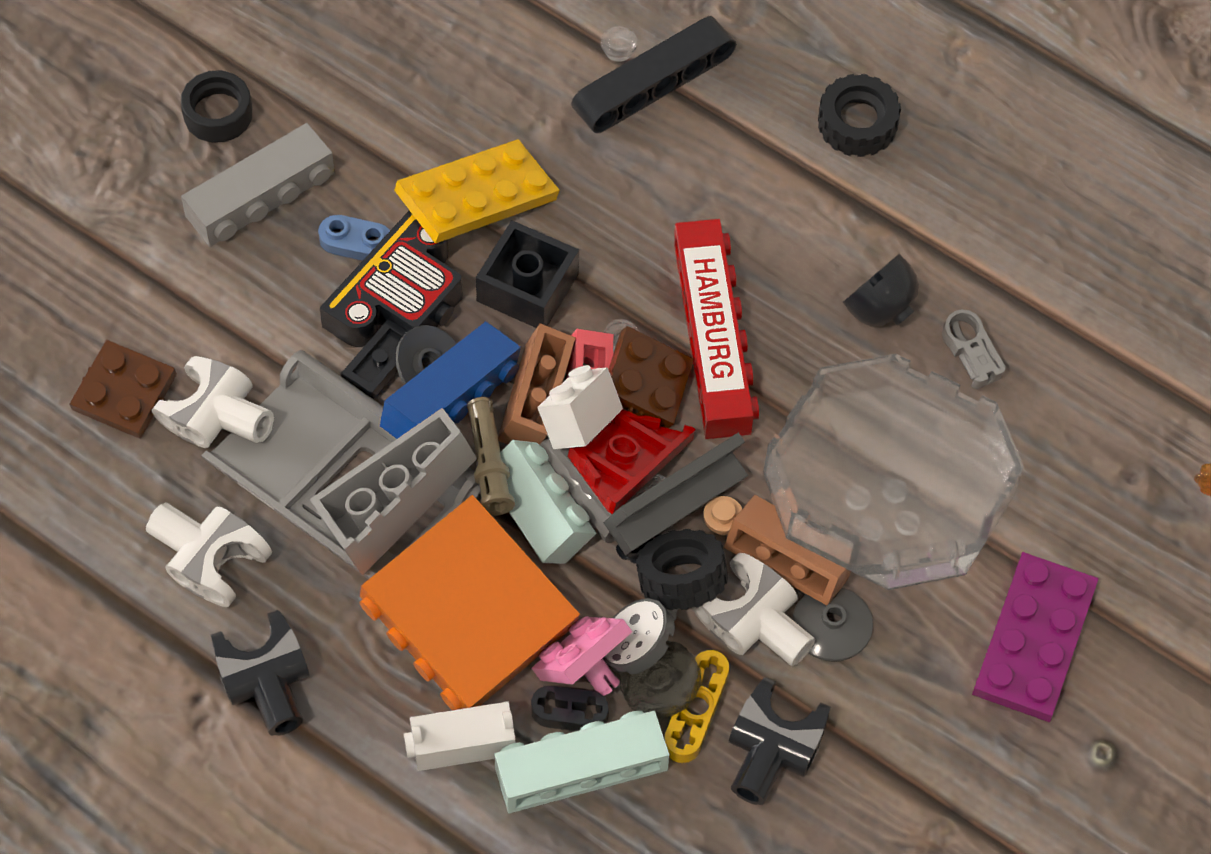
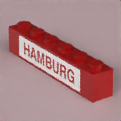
M720 219L675 223L674 249L691 355L694 359L693 368L705 439L732 437L738 432L741 436L751 435L753 420L759 419V405L757 396L750 397L749 386H753V370L751 363L744 362L743 353L748 351L747 335L745 329L739 330L737 320L742 319V307L740 297H733L732 288L736 287V271L734 265H728L726 256L731 255L729 233H722Z

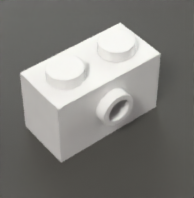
M581 366L569 372V377L561 385L550 390V396L537 407L553 449L586 446L623 409L608 367L591 369L590 366Z

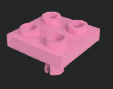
M583 617L569 628L571 634L561 643L555 642L546 647L539 655L541 660L531 668L540 681L574 684L585 675L595 691L605 696L613 691L609 685L612 684L616 688L620 680L613 674L603 660V657L629 636L632 631L624 619Z

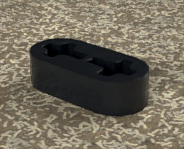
M544 686L539 688L531 699V714L534 721L547 728L579 731L588 723L602 721L605 724L608 721V702L604 696L594 691ZM549 699L555 700L556 708H553L552 714L544 713V705H546ZM587 705L595 706L597 713L594 714L593 719L585 718V712L583 711H586Z

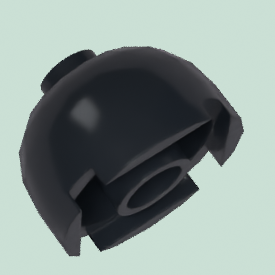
M899 253L844 300L843 303L855 318L866 325L881 327L893 320L898 326L914 312L910 305L918 295L919 283L917 275L907 260Z

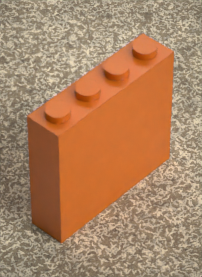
M473 495L362 584L360 590L362 600L359 603L365 613L372 620L376 621L379 618L389 629L386 634L390 641L400 651H403L405 648L416 660L413 662L414 667L426 681L429 682L433 679L443 690L440 695L451 710L481 706L539 657L546 647L565 635L569 628L578 621L580 613Z

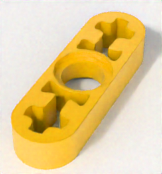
M703 651L693 661L698 673V684L692 698L699 697L704 699L708 704V710L704 714L693 715L687 711L684 705L679 710L673 712L665 732L664 740L669 752V758L675 762L687 763L694 760L702 748L729 674V662L718 651ZM713 664L717 666V673H713L708 688L701 686L704 679V669ZM685 724L692 727L689 736L690 744H686L684 749H679L676 747L677 740L675 739L682 737Z

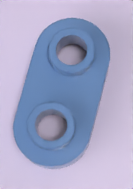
M344 215L327 217L321 222L318 229L320 245L326 252L362 261L390 232L383 224ZM336 229H341V230H342V231L339 232V233H334V232H332L333 230H336ZM372 236L379 238L378 240H375V241H370V240H368V238H370V237H372Z

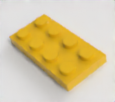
M519 139L397 180L394 189L435 244L553 202L557 199L560 191Z

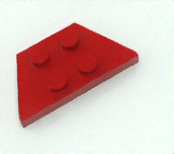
M621 410L586 446L570 448L567 457L606 510L613 514L693 440L696 429L692 426L684 425L681 432L661 427V419L647 415L638 416L632 412Z

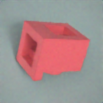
M576 329L571 334V336L576 338L566 369V379L569 377V372L583 366V363L590 366L591 369L605 367L609 369L613 357L614 334Z

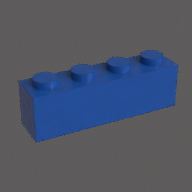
M485 321L384 401L380 427L398 439L441 408L445 410L455 424L459 423L468 413L467 404L469 401L478 397L489 398L497 386L502 382L508 383L515 377L519 370L517 362L521 346Z

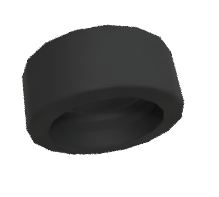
M216 70L196 75L185 85L181 94V109L184 122L189 132L200 140L217 143L237 138L248 128L253 118L250 91L245 81L233 73ZM214 94L232 96L238 101V108L232 114L221 119L205 118L195 111L196 105L203 98Z

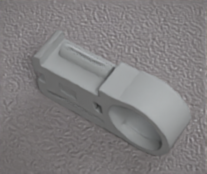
M962 309L951 313L943 326L942 337L954 357L960 355L959 358L970 378L974 380L971 387L979 389L1000 380L1006 367L984 330L981 319L969 310ZM958 321L970 324L975 330L976 337L967 341L959 328ZM950 326H951V329H952V331H953V333H954V336H953L952 333L950 332Z

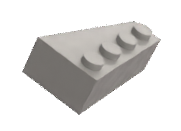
M441 408L309 500L363 576L477 458L461 431L445 410Z

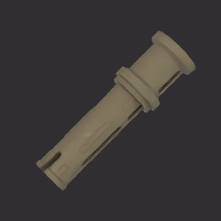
M478 397L472 399L467 404L478 463L474 472V479L480 485L482 499L479 502L491 516L502 515L515 507V500L509 494L507 483L510 471L509 467L501 459L492 400H489L487 397Z

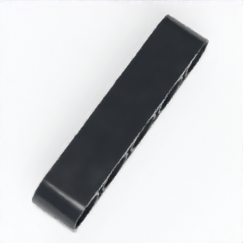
M707 16L585 86L574 96L571 106L594 133L604 132L728 59L736 48V41L714 17Z

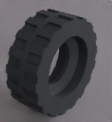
M849 74L847 77L836 79L832 85L829 84L826 87L825 94H822L820 100L818 129L820 133L822 132L824 141L829 143L834 150L844 152L848 156L857 155V157H864L868 154L872 156L878 154L880 150H885L889 143L893 142L898 130L901 104L898 103L899 97L897 93L892 91V87L888 83L885 84L880 78H873L868 76V74ZM849 103H864L875 109L877 120L871 127L856 128L843 121L841 111Z
M691 529L668 531L669 533L655 536V539L645 543L644 548L639 550L636 566L641 592L644 593L645 599L657 600L668 610H688L691 607L703 606L704 603L716 599V596L724 591V585L728 582L723 545L720 541L716 540L714 535L706 534L705 531H694ZM681 564H697L701 566L686 574L671 575L663 573L667 569Z

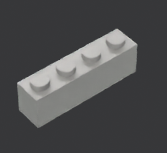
M305 123L181 195L185 217L209 247L219 241L228 240L236 231L251 222L262 220L268 212L282 204L294 201L299 194L314 185L317 186L326 182L331 175L335 174L332 152L310 125Z

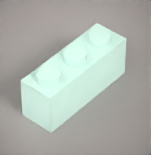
M512 440L500 452L502 462L509 467L508 489L509 494L515 500V507L509 512L542 563L566 564L596 535V532L588 522L589 515L584 508L576 504L568 492L569 486L567 482L554 471L548 462V454L541 445L536 442Z

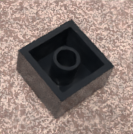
M511 220L476 276V301L535 328L539 324L548 326L579 275V249Z

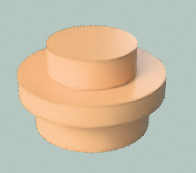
M715 497L704 508V522L714 533L727 535L733 519L742 510V507L731 497Z

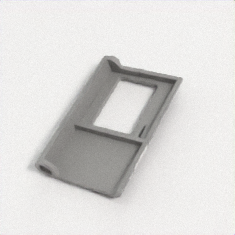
M299 350L284 365L280 373V386L259 405L271 410L274 414L272 431L263 442L255 443L231 432L213 451L208 452L206 450L201 456L359 572L309 499L321 492L358 453L367 451L374 455L395 441L396 438L380 427L383 411L382 405L304 350ZM469 467L437 499L444 506L443 511L411 544L471 495L478 501L482 499L480 485L475 482V471ZM387 551L364 576L370 579L398 555Z

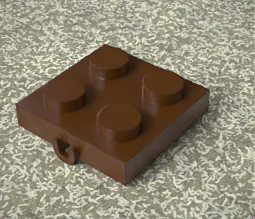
M626 326L620 332L608 370L623 408L638 416L647 415L661 419L660 426L669 428L675 423L694 359ZM633 409L638 410V413H634Z
M106 339L93 364L88 368L86 376L82 378L83 381L69 405L75 412L141 439L154 416L152 413L153 407L159 400L165 401L164 397L177 373L174 367Z

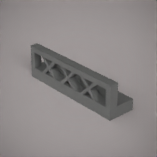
M739 432L621 506L603 522L625 555L636 550L748 476L733 454L735 450L745 443Z

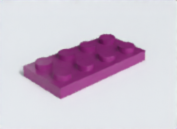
M1022 552L972 695L1050 722L1099 578Z

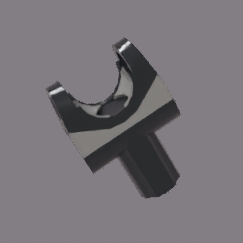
M279 610L267 613L271 629L269 640L257 650L249 652L238 650L232 646L229 640H225L222 631L211 634L220 678L231 705L233 706L255 698L268 733L271 736H281L296 730L304 720L289 684L310 677L294 632Z
M767 677L761 680L745 702L729 737V743L748 751L731 785V790L742 800L754 805H763L782 767L805 777L819 750L831 706L820 702L816 711L812 710L808 717L801 721L791 722L783 720L775 714L771 707L770 699L774 692L776 681Z

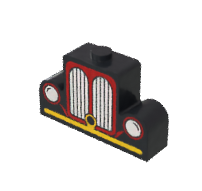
M409 210L321 305L322 328L350 346L364 347L378 331V325H383L388 319L407 331L422 325L434 327L445 325L451 318L455 306L462 300L461 275L444 264L449 253L448 239L435 244Z

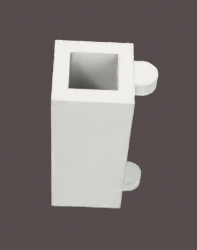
M509 701L410 717L411 732L404 733L407 758H416L417 771L495 759L494 753L500 752L503 747L515 743Z

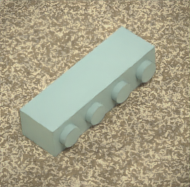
M655 710L647 713L632 711L623 715L620 720L605 724L602 721L591 722L584 725L579 731L568 734L563 732L550 733L544 736L541 741L527 745L520 742L512 743L503 747L500 752L494 753L495 771L508 814L668 771L669 752Z

